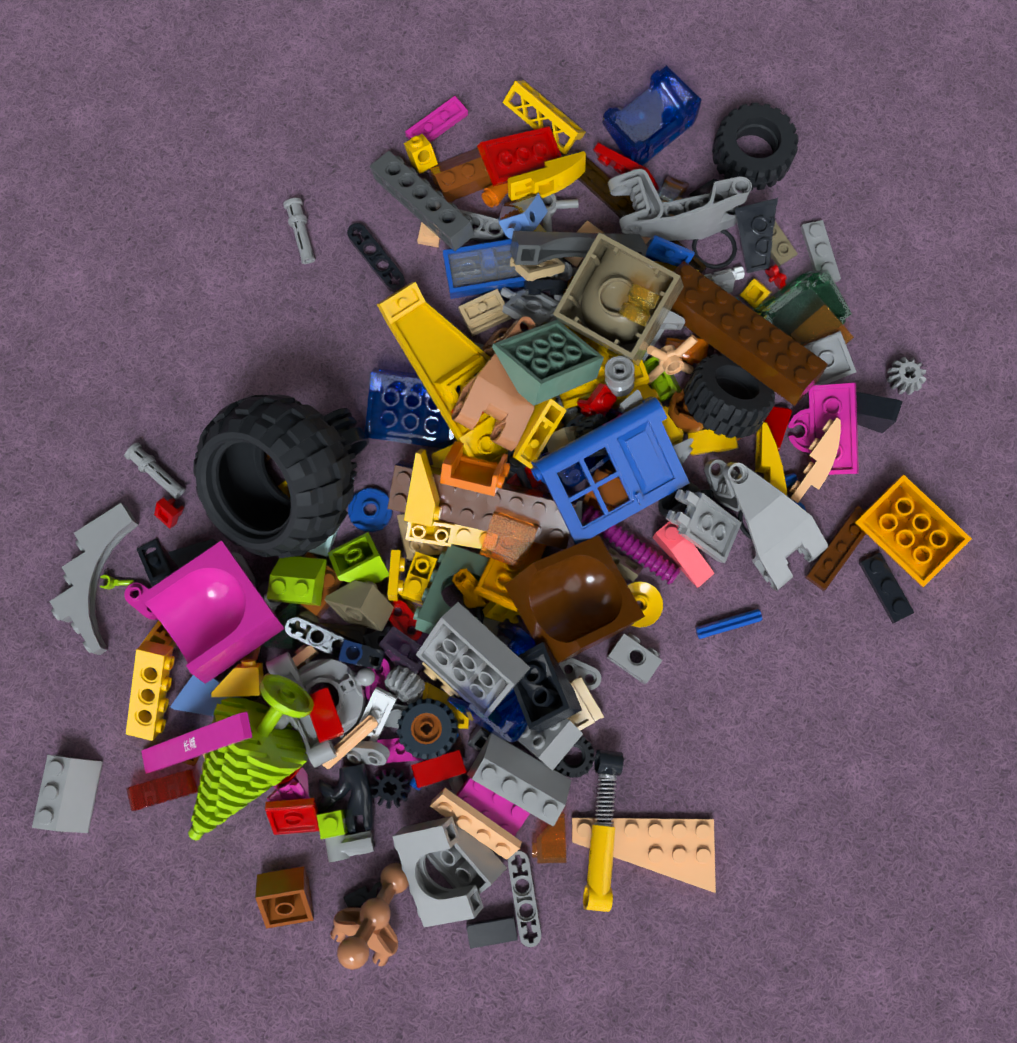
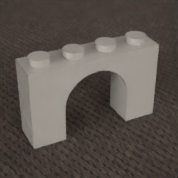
M452 816L405 826L392 836L394 847L398 851L401 860L402 870L409 883L410 893L417 906L418 916L421 918L424 927L474 919L483 909V904L476 885L455 889L444 888L436 884L426 870V854L451 849L460 839Z

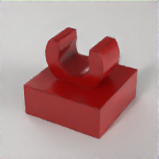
M162 498L156 502L154 515L171 529L177 524L178 517L182 515L184 507L180 506L176 509L173 507L176 501L174 498L168 501Z

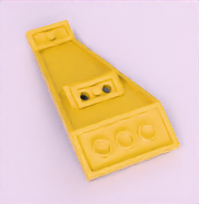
M416 282L409 283L377 303L387 325L454 434L457 442L464 443V455L493 463L500 462L507 449L490 440L496 419L484 413L480 416L478 423L473 428L474 430H470L452 420L451 413L452 409L456 406L463 387L475 374L480 372L491 357L425 301ZM458 385L460 386L459 392L456 390Z

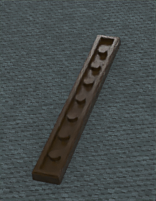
M586 157L585 172L578 180L620 219L634 213L636 210L633 209V202L630 200V196L611 195L608 186L610 178ZM678 240L670 241L672 243H675L686 248ZM695 256L689 262V265L699 270L701 274L707 268Z

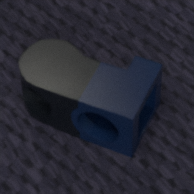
M343 640L337 661L380 670L385 652L370 646Z

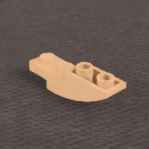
M837 417L834 421L829 419L822 429L825 432L821 439L816 437L809 447L812 451L809 456L817 461L815 463L810 461L803 471L806 474L801 482L797 480L790 489V492L793 493L790 498L797 503L811 485L818 490L820 489L833 466L841 433V420Z

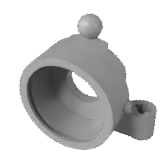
M288 652L266 662L270 674L280 675L294 681L306 690L308 694L316 684L322 682L335 686L339 693V704L336 707V711L344 730L343 735L336 738L341 737L343 739L345 735L359 724L367 706L365 686L371 685L375 680V673L372 669L365 667L356 673L347 665L333 659L311 662L308 658L305 660L306 665L297 670ZM283 714L274 727L281 730L290 722L300 732L306 746V753L314 768L337 757L331 739L319 743L309 715L303 718H294Z

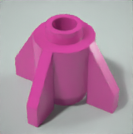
M301 767L297 775L289 782L275 785L274 788L276 790L267 797V800L270 802L309 798L308 774L304 768Z

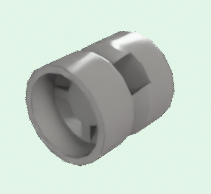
M616 356L608 360L605 365V384L617 397L628 395L634 388L635 368L633 362L624 356Z

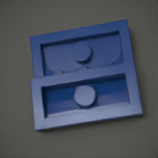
M654 235L646 244L647 252L645 257L652 261L669 263L678 267L683 261L689 264L695 252Z

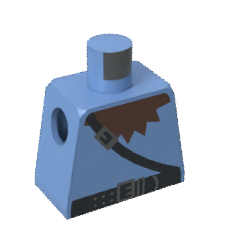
M539 193L504 203L498 221L506 237L512 239L513 231H534L548 210Z

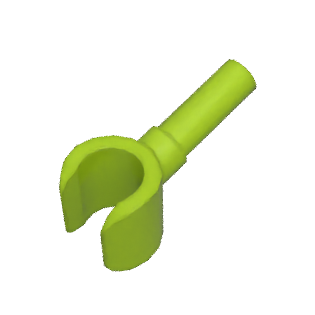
M102 575L100 578L108 579V584L99 587L110 590L115 586L130 585L134 583V580H119L108 575Z

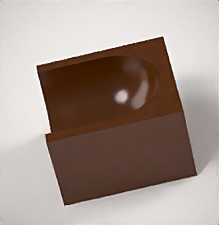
M599 535L533 562L504 585L536 645L545 642L558 664L615 636L645 617Z

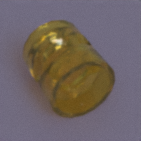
M632 283L627 293L628 301L623 302L618 314L646 327L651 316L649 310L655 308L660 296Z

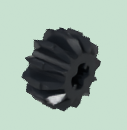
M391 768L390 776L386 769L381 770L383 779L378 775L374 776L379 785L371 784L372 789H378L377 793L372 794V798L381 796L377 803L379 806L387 800V809L391 808L393 800L398 808L401 806L398 798L405 802L408 800L407 796L402 793L411 792V788H404L403 784L409 783L410 779L400 780L404 775L403 771H400L395 777V768ZM389 781L397 786V789L394 790L396 792L394 795L391 792L385 791V787H388L386 784Z

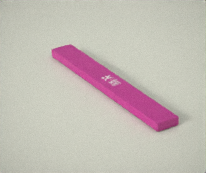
M238 713L142 750L145 773H152L252 738L248 713Z

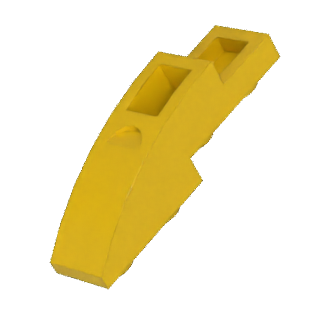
M582 151L546 161L545 168L508 178V196L510 200H517L539 193L540 197L544 198L566 188L585 172L586 153Z
M436 520L431 527L408 522L405 540L448 547L454 544L494 551L499 534Z

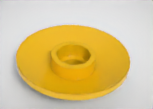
M646 582L629 584L628 587L636 601L642 602L643 608L641 610L645 615L644 618L631 626L640 628L652 625L659 619L663 610L661 594L653 585Z

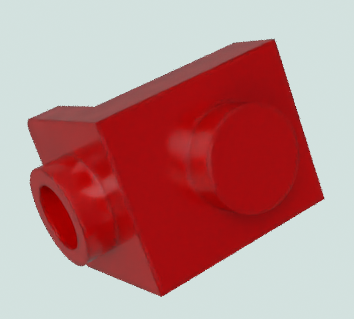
M599 383L587 401L579 399L576 403L581 408V413L585 417L596 414H603L604 417L617 398L606 384Z

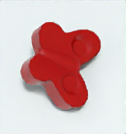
M777 264L765 270L766 274L770 277L768 281L770 283L774 281L779 290L786 286L785 280L787 277L779 272Z

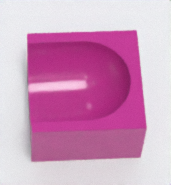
M222 540L140 595L144 604L154 613L179 647L188 663L186 667L190 673L205 684L285 629Z

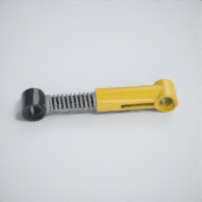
M598 749L595 755L594 770L599 775L598 781L600 783H598V786L600 787L597 788L599 790L597 792L599 794L597 799L599 800L596 801L598 809L595 810L598 812L595 814L597 822L591 828L587 885L583 892V907L585 910L610 912L612 908L613 891L611 888L616 828L611 825L613 824L611 820H613L612 816L614 815L612 807L615 806L613 804L615 802L613 794L616 793L614 791L616 783L614 782L617 780L616 777L621 775L624 764L623 753L618 751Z

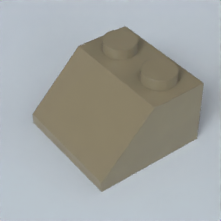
M354 580L327 595L324 599L347 623L378 631H383L394 609L388 601V597L380 593L377 589L378 586L371 581L360 582Z

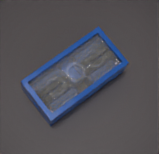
M512 239L460 247L456 251L452 249L443 250L450 299L485 294L496 289L501 291L504 287L508 289L524 287L526 279L515 270V266H510Z

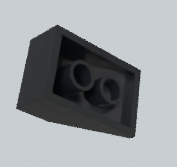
M545 642L518 655L530 667L514 687L515 694L530 730L544 731L582 711L574 688Z

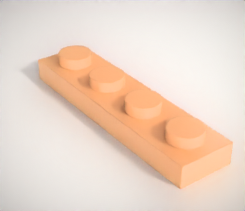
M444 788L432 800L430 807L444 817L452 816L454 823L504 859L507 860L520 849L522 841L448 789Z

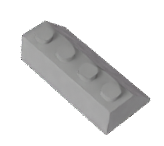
M490 733L467 773L472 780L553 827L566 805L571 779L556 770L552 771L544 763L493 733Z

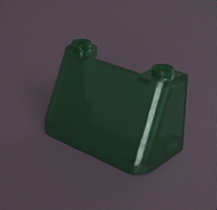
M828 270L807 271L799 275L753 310L801 345L805 344L825 327L834 326L837 328L846 322V318L852 315Z

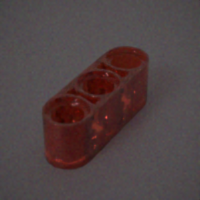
M189 769L126 788L132 812L161 804L168 800L171 801L188 796L189 794L198 793V786L194 769Z

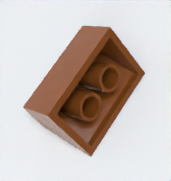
M478 148L439 162L436 166L428 169L437 190L443 194L448 203L492 185Z

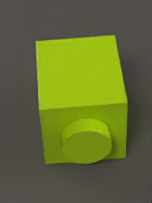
M344 809L317 815L321 839L348 833Z

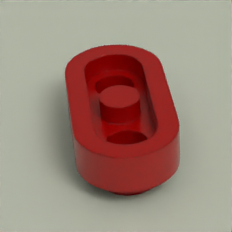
M401 600L392 601L391 605L394 609L389 617L390 622L404 640L408 642L419 640L423 632L416 630L413 635L407 632L409 627H416L417 620L413 619V612L405 602ZM398 608L402 610V615L399 617L394 615V611Z

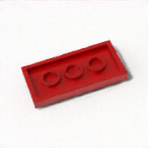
M550 126L483 141L477 145L493 187L508 183V178L543 169L545 168L546 161L562 157Z

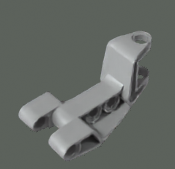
M636 169L616 176L609 180L608 186L613 196L630 195L633 209L636 210L634 213L620 219L619 223L622 233L640 234L642 237L649 238L656 235L665 240L673 241L704 239L733 227L736 224L734 209L741 207V204L747 200L752 183L746 177L720 180L714 183L709 194L670 202L661 201L648 173L642 169Z
M711 459L705 464L704 472L710 490H713L715 500L736 512L742 510L756 551V556L752 562L766 582L771 583L770 586L774 590L778 591L793 578L787 566L786 558L795 550H798L800 554L803 553L805 555L804 559L810 562L828 548V544L813 517L744 464L738 462L726 464L719 459ZM718 463L720 465V472L714 476L711 472V467L713 464ZM737 466L740 469V473L736 472L733 467Z

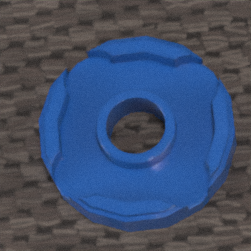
M366 488L353 495V500L348 505V515L353 525L363 532L371 533L386 527L393 514V510L387 509L388 496L377 488ZM369 504L375 505L377 508L376 513L372 516H367L364 513L365 507Z

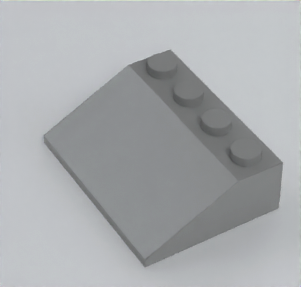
M459 602L440 618L416 654L485 719L488 718L530 669L520 657L511 651L504 642L500 641Z

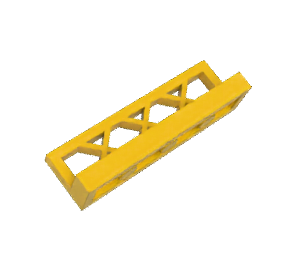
M524 80L515 81L502 102L534 130L544 128L543 120L549 119L552 122V133L559 151L563 154H567L574 142L582 139L586 133ZM515 93L521 96L522 106H515L511 102ZM533 106L536 109L537 119L528 117L527 107ZM564 132L570 137L565 147L559 143L558 133Z

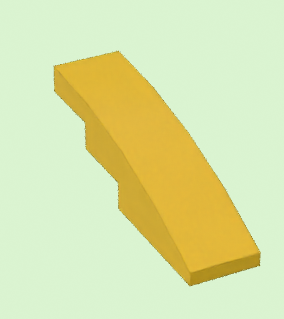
M763 423L760 429L756 431L755 472L764 473V480L787 496L784 470L777 445L768 424Z

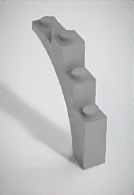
M119 503L74 533L78 539L75 541L76 545L83 553L62 566L66 573L63 577L72 587L49 601L53 607L51 611L55 618L68 623L73 621L71 626L77 634L81 633L85 640L83 645L86 650L97 655H101L108 650L100 635L96 619L95 598L98 580L103 566L113 549L128 533L139 525L128 507L122 503Z

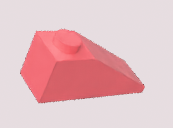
M669 521L652 538L698 588L714 572L695 545L678 534V526Z

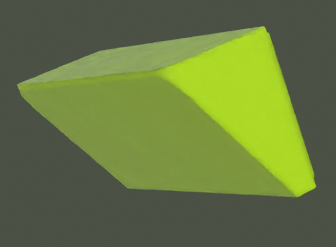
M654 356L644 362L647 374L659 365V359ZM665 371L650 384L652 389L654 388L657 391L660 402L672 398L675 392L681 393L682 391L675 376L668 375Z

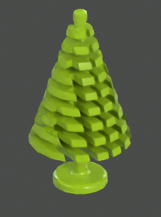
M269 674L264 676L259 689L262 697L271 706L270 708L245 698L230 697L221 700V704L217 703L212 723L238 713L247 712L252 738L205 754V762L202 765L200 785L198 786L197 799L191 819L193 824L188 832L191 839H201L204 833L211 832L231 815L249 805L247 803L257 799L262 793L277 785L308 761L303 738L299 731L291 730L293 726L290 722L284 729L278 730L274 728L283 714L294 718H303L308 716L313 710L314 703L306 690L294 681L280 675Z

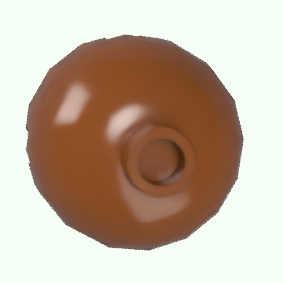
M684 389L681 393L675 392L668 405V415L676 427L682 429L685 433H696L704 428L703 424L697 423L694 420V415L690 414L687 410V405H685Z

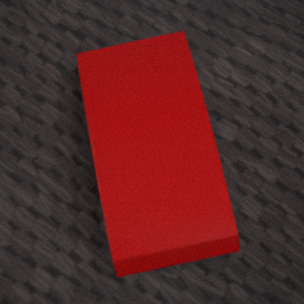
M460 750L411 765L417 788L466 773Z

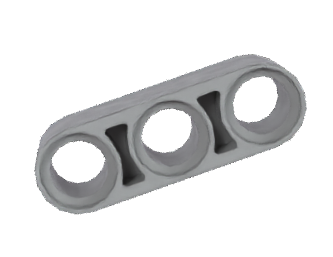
M458 209L462 215L466 214L472 220L473 225L479 226L477 229H473L474 236L471 240L483 243L504 240V231L497 218ZM492 230L499 231L498 234H492L490 232Z

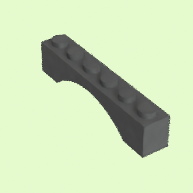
M513 231L510 252L515 265H539L554 258L585 257L598 233ZM602 233L633 251L646 256L647 246L640 234Z

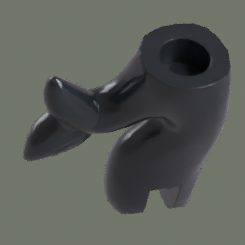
M365 764L339 768V781L335 787L319 780L318 787L323 795L318 807L319 814L343 799L351 790L345 812L347 830L349 833H357L356 816L363 815L365 830H373V798Z

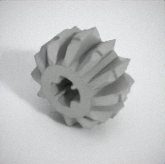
M902 357L899 361H894L892 368H889L887 374L890 375L887 382L894 383L891 390L898 387L899 394H903L906 391L908 395L922 388L921 384L926 381V378L923 376L926 370L920 369L922 362L916 364L914 357L909 360L906 357Z
M403 666L394 667L384 681L386 689L391 694L408 704L420 699L425 689V683L421 680L420 676Z

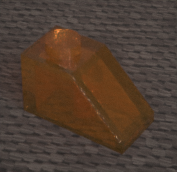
M561 812L554 827L548 824L536 837V843H532V858H537V863H566L564 812Z

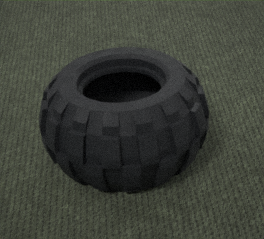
M253 395L225 406L204 428L199 438L197 452L195 453L193 473L196 477L197 494L207 516L230 542L243 546L247 552L263 557L278 555L279 558L303 555L317 548L333 535L348 514L346 509L353 500L354 493L353 479L350 477V472L353 470L349 453L344 450L340 441L342 438L333 426H329L324 421V416L309 404L302 405L294 397L286 395ZM265 452L274 460L283 473L289 488L290 497L283 493L272 480L266 466Z

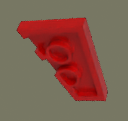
M597 143L593 150L601 164L604 166L610 165L619 174L636 169L645 170L656 191L659 190L660 187L647 168Z

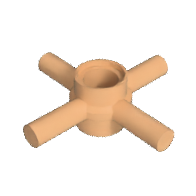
M691 335L677 349L673 345H667L661 349L650 345L647 348V353L658 358L659 365L648 374L650 380L647 384L650 385L664 371L668 375H674L680 371L691 374L694 368L682 361V355L698 342L697 338Z

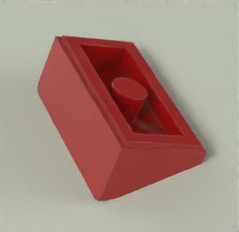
M773 407L763 423L768 424L779 451L792 410Z
M328 687L311 694L310 697L313 700L314 707L309 716L319 743L343 735L344 730Z

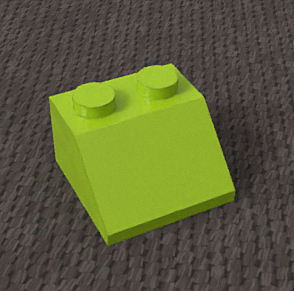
M369 532L328 552L337 578L340 581L350 583L354 580L360 582L371 581L375 584L389 576L385 563Z
M294 556L279 558L269 577L267 599L275 602L321 606L327 560Z

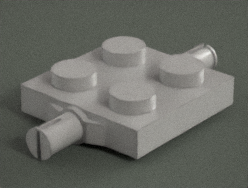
M506 287L502 288L500 295L509 299L503 305L502 312L513 319L518 320L525 316L530 317L536 327L558 320L553 315L559 304L558 301L543 293L541 295H528V291H524V289L513 292Z

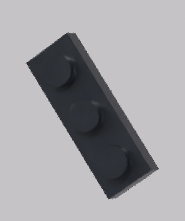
M881 552L859 563L892 624L914 613Z

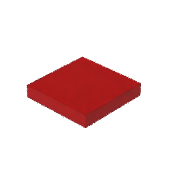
M314 798L265 802V811L274 835L319 831L317 815L319 814Z

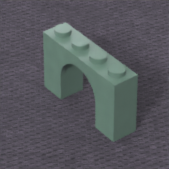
M454 545L448 547L446 552L442 551L438 560L440 567L438 570H433L430 578L432 585L430 588L426 587L423 593L422 601L424 603L422 607L418 606L413 617V619L417 620L415 629L430 634L440 618L451 609L443 600L441 592L447 586L454 584L452 582L454 574H457L460 569H468L479 582L490 558Z

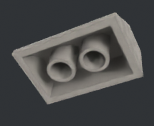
M47 755L32 828L89 833L103 761L62 755Z
M455 824L460 837L451 849L428 853L426 857L453 889L476 885L479 894H481L496 881L507 867L489 847Z

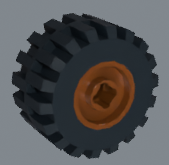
M428 698L416 700V702L409 704L406 710L402 711V716L398 719L397 724H399V728L397 729V735L400 737L399 742L407 752L416 758L433 759L444 755L457 740L456 737L459 730L457 718H455L454 712L446 704L438 700Z

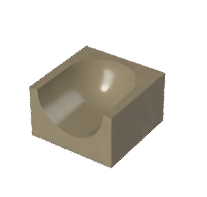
M599 232L553 315L563 325L615 354L630 359L633 364L638 366L684 286L680 275Z

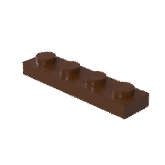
M859 506L855 507L829 543L828 548L821 554L805 576L807 580L822 591L828 588L866 535L855 524L865 512Z

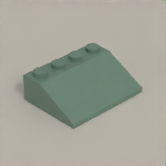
M558 320L496 342L492 346L518 393L533 406L595 380L604 359L601 354Z

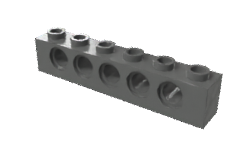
M388 151L369 166L374 179L452 250L456 251L474 236L472 220L466 214L462 215L454 203H448L440 191L433 190L426 179L418 177L417 172L412 167L408 168L400 156H394Z

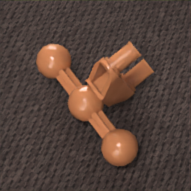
M391 863L382 870L380 880L382 888L376 898L368 899L361 908H345L334 916V928L330 935L333 940L338 935L336 942L341 943L337 949V957L339 963L345 968L354 970L362 967L368 961L369 948L375 951L372 957L373 962L376 964L378 959H380L378 966L386 965L388 958L397 952L398 939L388 922L391 916L389 904L395 894L402 893L409 886L400 863Z

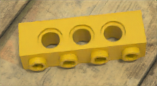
M146 640L136 649L126 735L153 741L159 733L164 731L166 720L163 719L164 712H166L169 704V699L166 696L172 682L169 674L175 661V657L172 656V646Z

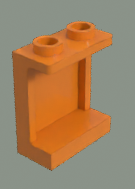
M455 441L442 464L440 483L495 496L498 488L502 489L505 477L509 474L510 463H507L508 455L503 454L499 464L462 455L464 443Z

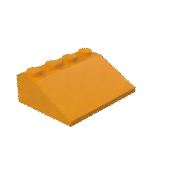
M905 475L897 478L855 522L921 587H924L972 539Z

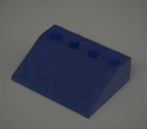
M374 368L370 372L365 435L367 438L442 449L453 445L454 434L416 373ZM459 385L456 388L457 392L460 391Z

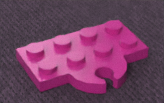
M856 383L814 385L809 390V409L801 410L795 414L788 425V428L802 425L805 428V434L801 438L795 435L788 436L789 440L798 450L811 453L812 451L809 447L816 437L821 439L825 434L822 429L829 419L834 421L837 417L841 420L840 440L833 466L828 475L858 474ZM811 457V462L815 463L817 460Z

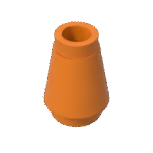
M508 183L494 187L492 184L484 188L481 194L484 203L489 207L498 206L508 193Z

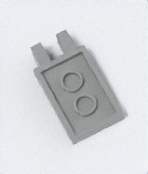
M678 489L675 498L679 502L686 504L687 508L684 514L682 512H677L676 514L674 511L669 510L666 519L678 526V534L716 561L725 563L742 523L704 493H692L691 491L684 493L683 490Z

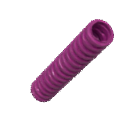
M591 505L581 516V522L589 523L603 514L599 513L600 510L593 509L594 506ZM615 524L599 533V535H604V539L608 538L610 543L614 542L615 547L619 546L622 552L625 550L627 552L626 555H632L633 560L637 559L639 564L643 563L644 568L648 567L650 572L654 571L656 573L655 576H661L662 581L665 579L668 585L672 584L680 573L681 568H675L674 563H668V559L664 560L663 555H657L656 550L653 552L650 546H645L646 543L639 542V538L635 539L633 534L629 535L628 530H622V526L618 527Z

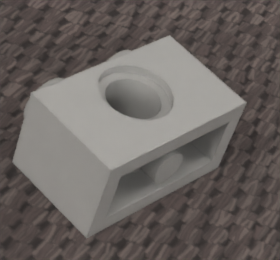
M630 633L628 636L623 634L607 656V659L645 685L662 662L659 658L660 654L651 647L644 648L639 644L641 641ZM632 651L640 653V663H633L630 660V653Z

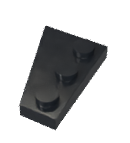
M778 198L734 209L747 273L769 268Z

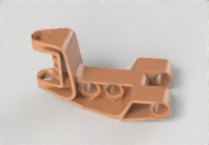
M527 316L516 320L509 329L501 328L497 330L484 344L481 350L491 358L480 372L463 387L452 414V420L470 430H474L473 428L478 423L482 412L495 418L496 422L490 440L508 451H513L517 447L534 411V406L518 393L492 346L496 342L523 333L520 329L521 322L527 324L528 330L536 328L534 321ZM503 333L504 336L499 338V334Z

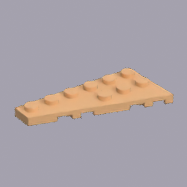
M572 818L573 843L590 848L591 828L597 822L595 818ZM613 818L611 820L613 822L611 825L616 827L613 857L716 893L714 819Z

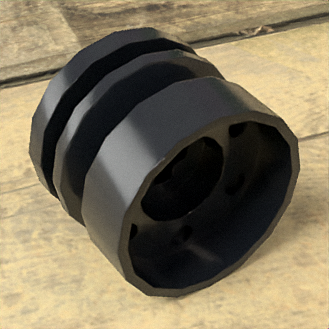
M340 408L324 416V421L329 426H333L339 435L346 439L343 445L350 444L352 447L347 450L349 454L354 453L356 456L367 447L369 439L362 428L355 427L357 421L352 417V413L348 408Z

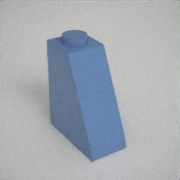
M192 675L170 707L174 710L213 716L217 703L221 704V700L230 697L211 696V692L221 683L217 678L205 684ZM235 696L231 698H243V696Z

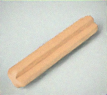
M368 715L334 746L337 757L322 765L327 769L333 767L378 726L376 718Z

